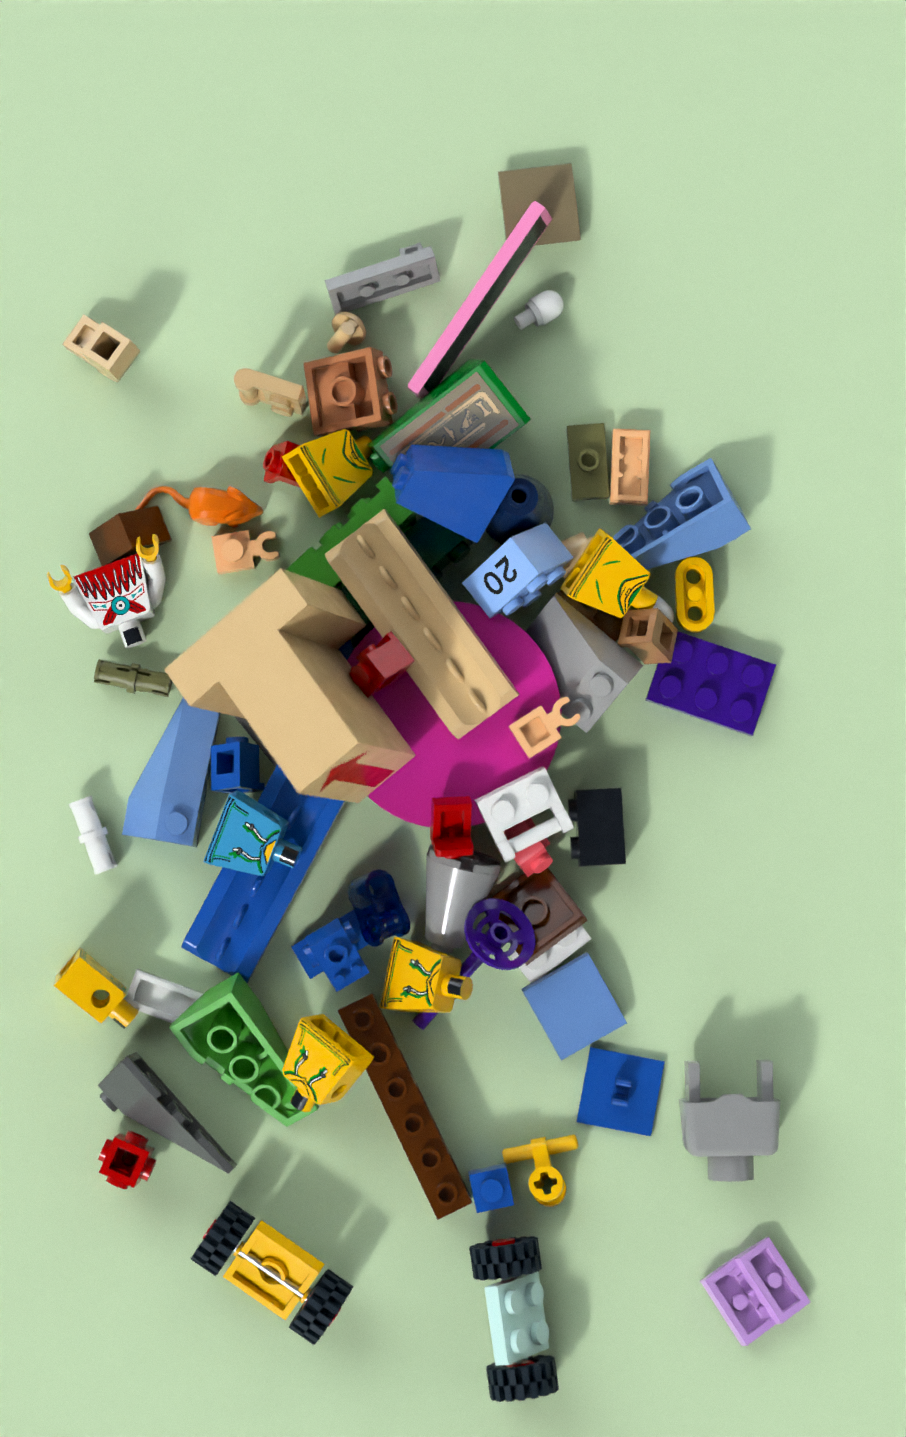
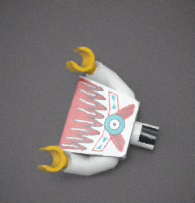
M152 534L154 546L145 548L141 545L139 536L136 542L137 554L73 576L72 578L68 568L65 565H60L65 577L59 581L54 580L51 574L47 572L50 586L59 591V595L71 614L91 629L100 628L105 634L119 630L125 648L140 645L147 641L140 622L155 616L154 608L161 604L166 583L162 560L158 554L159 538L157 535Z

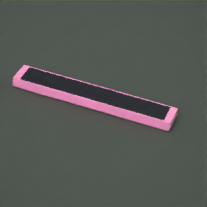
M534 201L531 203L408 383V388L418 398L422 399L441 383L551 222L552 217L547 209L538 202Z

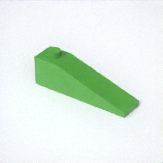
M239 972L207 990L170 1025V1030L191 1058L201 1065L203 1063L209 1065L221 1074L220 1079L228 1085L233 1083L251 1096L253 1103L286 1127L318 1110L319 1105L316 1103L310 1112H302L291 1104L290 1100L297 1087L283 1075L282 1071L288 1050L260 1000Z

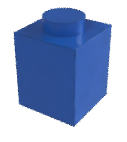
M506 1163L468 1171L477 1213L514 1205Z

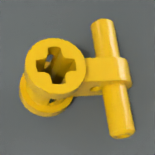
M573 1134L546 1140V1137L531 1139L530 1144L503 1149L502 1156L506 1164L534 1159L536 1169L530 1175L529 1189L539 1204L545 1207H553L564 1200L567 1191L566 1184L559 1171L552 1167L550 1155L577 1150L579 1145L576 1135ZM551 1179L552 1183L555 1184L551 1187L552 1193L545 1194L540 1189L544 1187V1180Z

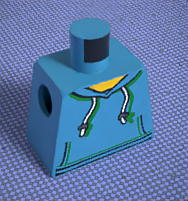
M236 790L228 796L203 862L253 875L265 876L270 872L274 861L294 869L302 852V847L283 840L289 825L286 819L243 792Z

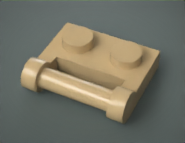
M248 368L239 369L235 373L234 383L239 390L240 399L244 404L253 406L262 402L272 405L271 410L283 416L292 417L293 412L303 415L307 400L302 385Z

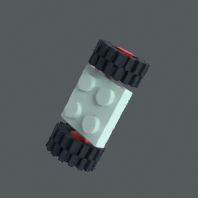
M535 1236L509 1237L508 1239L502 1238L495 1241H485L484 1243L470 1246L473 1278L475 1280H496L501 1278L500 1282L485 1287L495 1359L492 1365H487L486 1367L490 1399L497 1402L505 1400L506 1402L514 1400L523 1401L527 1398L535 1399L539 1398V1396H548L550 1393L557 1392L559 1385L555 1358L550 1355H537L533 1357L534 1354L549 1348V1328L545 1321L543 1307L544 1291L539 1278V1271L542 1270L538 1238Z

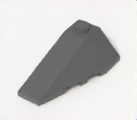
M137 1052L125 1057L98 1084L99 1088L103 1091L99 1095L100 1098L113 1112L119 1109L129 1118L228 1174L237 1166L233 1159Z

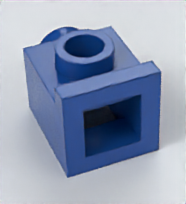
M228 737L226 738V744L211 746V791L231 794L238 790L245 794L264 790L265 783H260L259 745L249 743V738Z

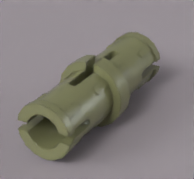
M100 659L96 665L94 683L125 688L126 692L133 694L136 691L169 697L172 680L167 673L143 669L140 664L132 663L131 666Z

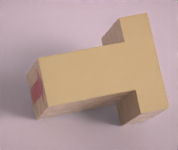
M280 568L164 669L189 706L245 718L299 794L359 803L416 756L374 697L370 696L367 698L359 686L354 683L349 675L352 667L339 651V648L364 628L366 623L340 589Z

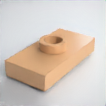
M613 429L610 504L647 506L650 430Z

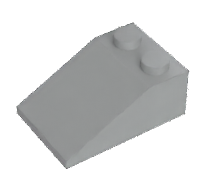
M557 593L525 631L536 642L548 660L557 681L560 698L568 697L570 700L569 703L561 707L562 713L569 719L579 714L581 718L576 725L586 733L643 667L639 661Z

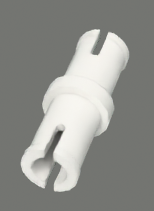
M89 796L70 803L69 807L72 809L81 833L78 839L80 844H85L96 875L118 865L115 863L105 836L109 834L107 828H102L92 801L93 798Z

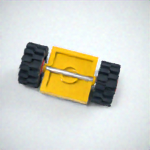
M230 1201L203 1236V1241L191 1257V1260L216 1277L232 1252L235 1251L233 1255L236 1258L223 1277L284 1320L288 1318L299 1301L303 1303L289 1328L315 1345L338 1315L353 1286L327 1269L314 1289H310V1285L325 1264L262 1220L247 1242L244 1243L242 1241L238 1245L255 1220V1217Z

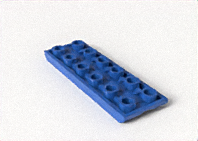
M278 764L257 802L289 822L283 840L302 847V852L296 866L293 869L274 861L270 872L265 876L222 867L181 948L215 965L231 976L239 972L246 983L249 982L345 803V801L299 794Z

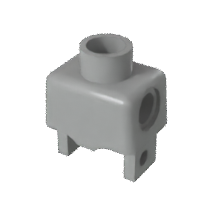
M756 1060L757 1097H744L742 1094H723L719 1098H700V1063L697 1061H684L685 1098L679 1099L683 1146L693 1156L707 1157L708 1180H753V1156H769L778 1150L780 1100L773 1096L772 1061Z

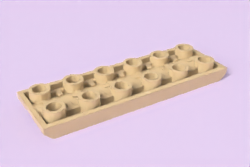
M383 509L354 533L325 553L331 567L382 638L392 631L415 660L406 671L449 731L457 739L463 737L520 695L386 509Z

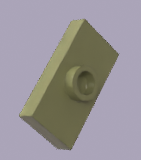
M604 423L567 426L572 501L609 499Z

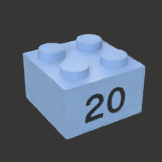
M545 522L510 537L462 584L489 618L503 612L506 616H509L521 606L526 608L542 595L539 589L546 583L550 586L566 573L563 567L574 557Z

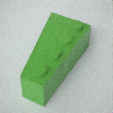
M385 476L375 485L380 492L374 498H361L351 508L352 511L347 515L349 521L345 525L341 522L334 524L320 538L319 543L321 546L317 550L313 547L308 548L286 570L341 589L345 585L327 561L325 553L354 533L383 509L389 512L403 533L417 522L416 513L396 503L395 489Z

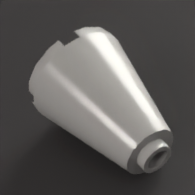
M429 846L426 854L425 939L432 943L431 948L440 952L452 953L454 948H461L466 940L464 932L465 918L475 904L487 899L500 873L501 865L499 860L478 851H474L473 855L462 856L457 859L437 857L433 846Z

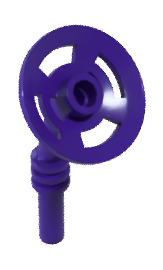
M489 898L478 902L470 909L465 918L464 932L472 953L462 963L460 976L470 978L483 962L496 969L512 970L519 968L530 959L535 949V933L531 922L517 906L502 899ZM485 912L486 917L483 918L477 924L476 929H474L473 923L476 917L479 914ZM502 913L508 916L517 925L519 930L512 932L507 924L498 920L499 914ZM488 924L489 929L485 933H481L483 926ZM507 943H511L508 951L504 952L502 948ZM518 944H523L519 956L510 961L508 957L516 951ZM491 954L494 955L495 960L490 958L489 956ZM419 1012L413 1019V1022L420 1029L424 1030L438 1013Z

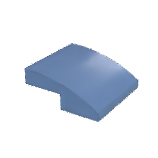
M588 952L521 989L561 1060L627 1024Z

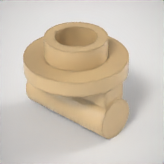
M349 312L337 313L332 319V328L335 334L327 343V348L332 353H339L346 343L350 345L362 343L366 338V329L362 320L357 315Z

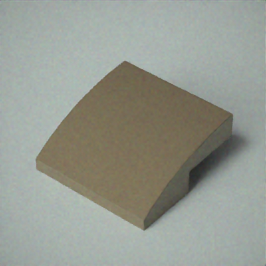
M571 163L498 172L506 240L534 201L544 206L552 217L551 222L534 246L581 240Z

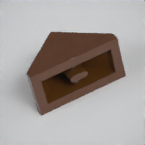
M158 506L118 513L89 533L101 566L137 554L136 542L139 536L141 539L140 543L145 548L154 546L152 534L158 536L159 546L172 541Z

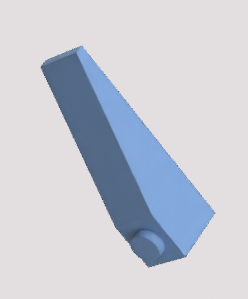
M709 458L674 480L670 484L672 491L659 503L654 500L651 501L644 508L647 512L645 516L635 525H625L612 538L647 570L718 549L751 530V527L712 458Z
M184 697L182 698L129 796L122 835L197 847L211 770V746L215 745L220 713L191 707Z

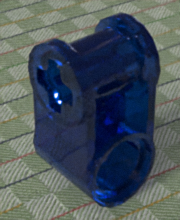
M381 869L373 870L356 877L350 882L347 891L348 898L360 924L361 934L368 945L378 947L387 938L395 935L403 937L409 933V916L402 905L394 879L387 871ZM369 885H371L374 895L371 893Z

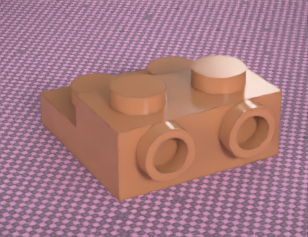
M368 347L303 363L314 436L323 437L342 429L361 432L393 423L392 415L397 413L398 406L395 395L392 392H388L387 378L392 376V366L389 358L386 355L383 356L382 351Z

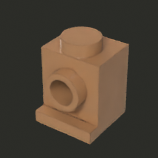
M658 608L628 610L623 616L618 645L620 647H628L644 664L671 663L678 629Z

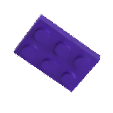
M677 631L672 662L657 664L645 701L748 736H753L776 664Z

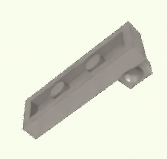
M421 243L401 248L399 249L400 256L325 280L335 316L339 312H348L440 282L436 259L431 246L423 248Z

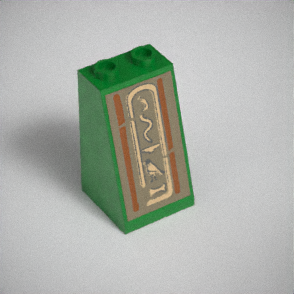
M468 359L368 443L367 446L373 452L369 458L381 473H385L388 470L391 474L396 458L400 453L405 455L411 444L494 449L526 425L531 418L485 360Z

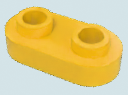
M689 557L680 562L674 573L676 619L684 630L698 633L709 627L715 615L713 572L709 563L704 559ZM695 571L698 573L699 582L695 584L689 583L686 579L687 572ZM690 608H697L701 612L699 620L693 621L688 617V610Z

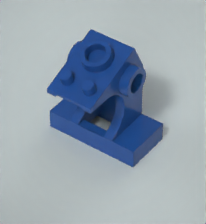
M355 908L344 916L336 918L309 934L305 939L291 946L309 979L325 972L334 989L338 992L370 973L358 951L376 940L359 911Z

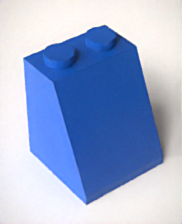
M411 444L405 455L402 453L398 455L391 469L394 480L392 487L395 489L397 504L476 543L480 540L515 480L510 455L502 449Z

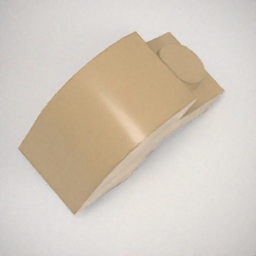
M86 315L81 317L62 344L67 350L115 382L121 380L140 353L138 347L129 338L104 322L98 324Z

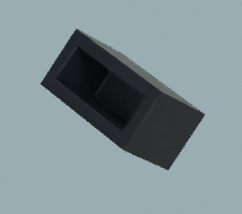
M621 788L576 790L574 792V799H568V816L571 822L576 821L577 835L570 837L571 859H578V867L626 864Z

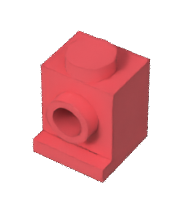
M529 818L503 832L507 840L535 827V824ZM547 838L515 853L516 858L514 860L527 877L533 873L543 872L552 864L553 859L546 850V847L550 845Z

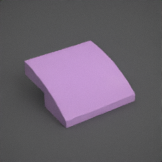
M769 1237L752 1245L700 1280L741 1346L749 1345L774 1325L784 1323L810 1303L809 1298Z

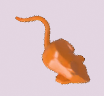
M160 486L150 490L135 509H143L158 493H168L180 506L189 510V515L193 521L202 525L216 526L220 523L236 528L239 524L248 522L252 518L263 514L261 506L248 498L243 492L231 486L228 487L227 491L216 488L196 487L191 492L189 498L183 497L171 487Z

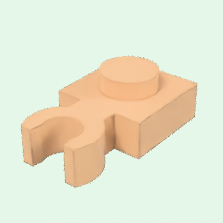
M248 530L211 536L217 573L219 575L255 569L254 558L257 557L265 561H275L280 558L278 551L266 552L263 549L266 541L277 539L276 533L272 531L261 533L256 540L250 539Z
M568 697L560 698L554 704L552 712L546 714L543 707L539 706L509 725V729L529 759L562 738L557 731L558 727H571L581 718L579 714L574 715L570 719L561 716L560 708L569 703Z

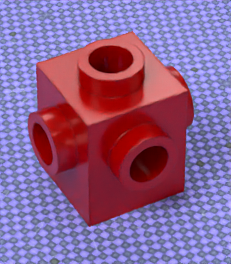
M128 1130L126 1135L119 1133L114 1137L113 1141L110 1139L106 1140L98 1160L103 1162L99 1173L107 1176L106 1181L116 1187L126 1190L128 1186L135 1188L141 1179L148 1181L157 1161L151 1158L155 1148L147 1145L148 1138L136 1132ZM128 1151L136 1155V1163L134 1165H128L124 1162L123 1155L125 1152Z

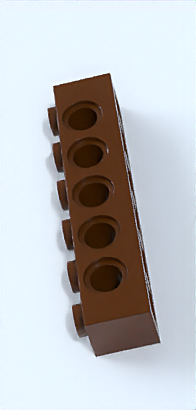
M371 993L337 1011L349 1036L374 1056L372 1062L366 1068L367 1074L435 1216L439 1220L471 1204L472 1197L381 1008H379L378 1001L374 993Z

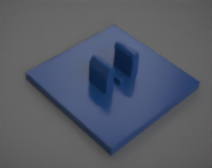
M590 1047L576 1122L651 1136L665 1061Z

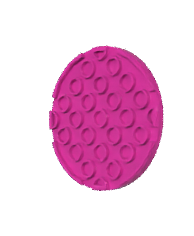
M453 601L520 695L460 739H457L449 731L407 671L398 680L372 695L416 756L371 792L368 797L393 816L424 827L431 826V800L437 797L470 796L472 802L471 826L485 823L475 799L541 766L547 771L558 745L557 741L529 759L509 729V725L539 706L543 707L546 714L551 713L554 704L560 699L556 678L544 653L536 642L513 621L501 614L489 618L480 606L471 603ZM375 627L359 642L347 660L351 667L359 663L356 657L365 648L372 644L377 645L382 639V636ZM561 726L557 728V731L559 732V734H560Z

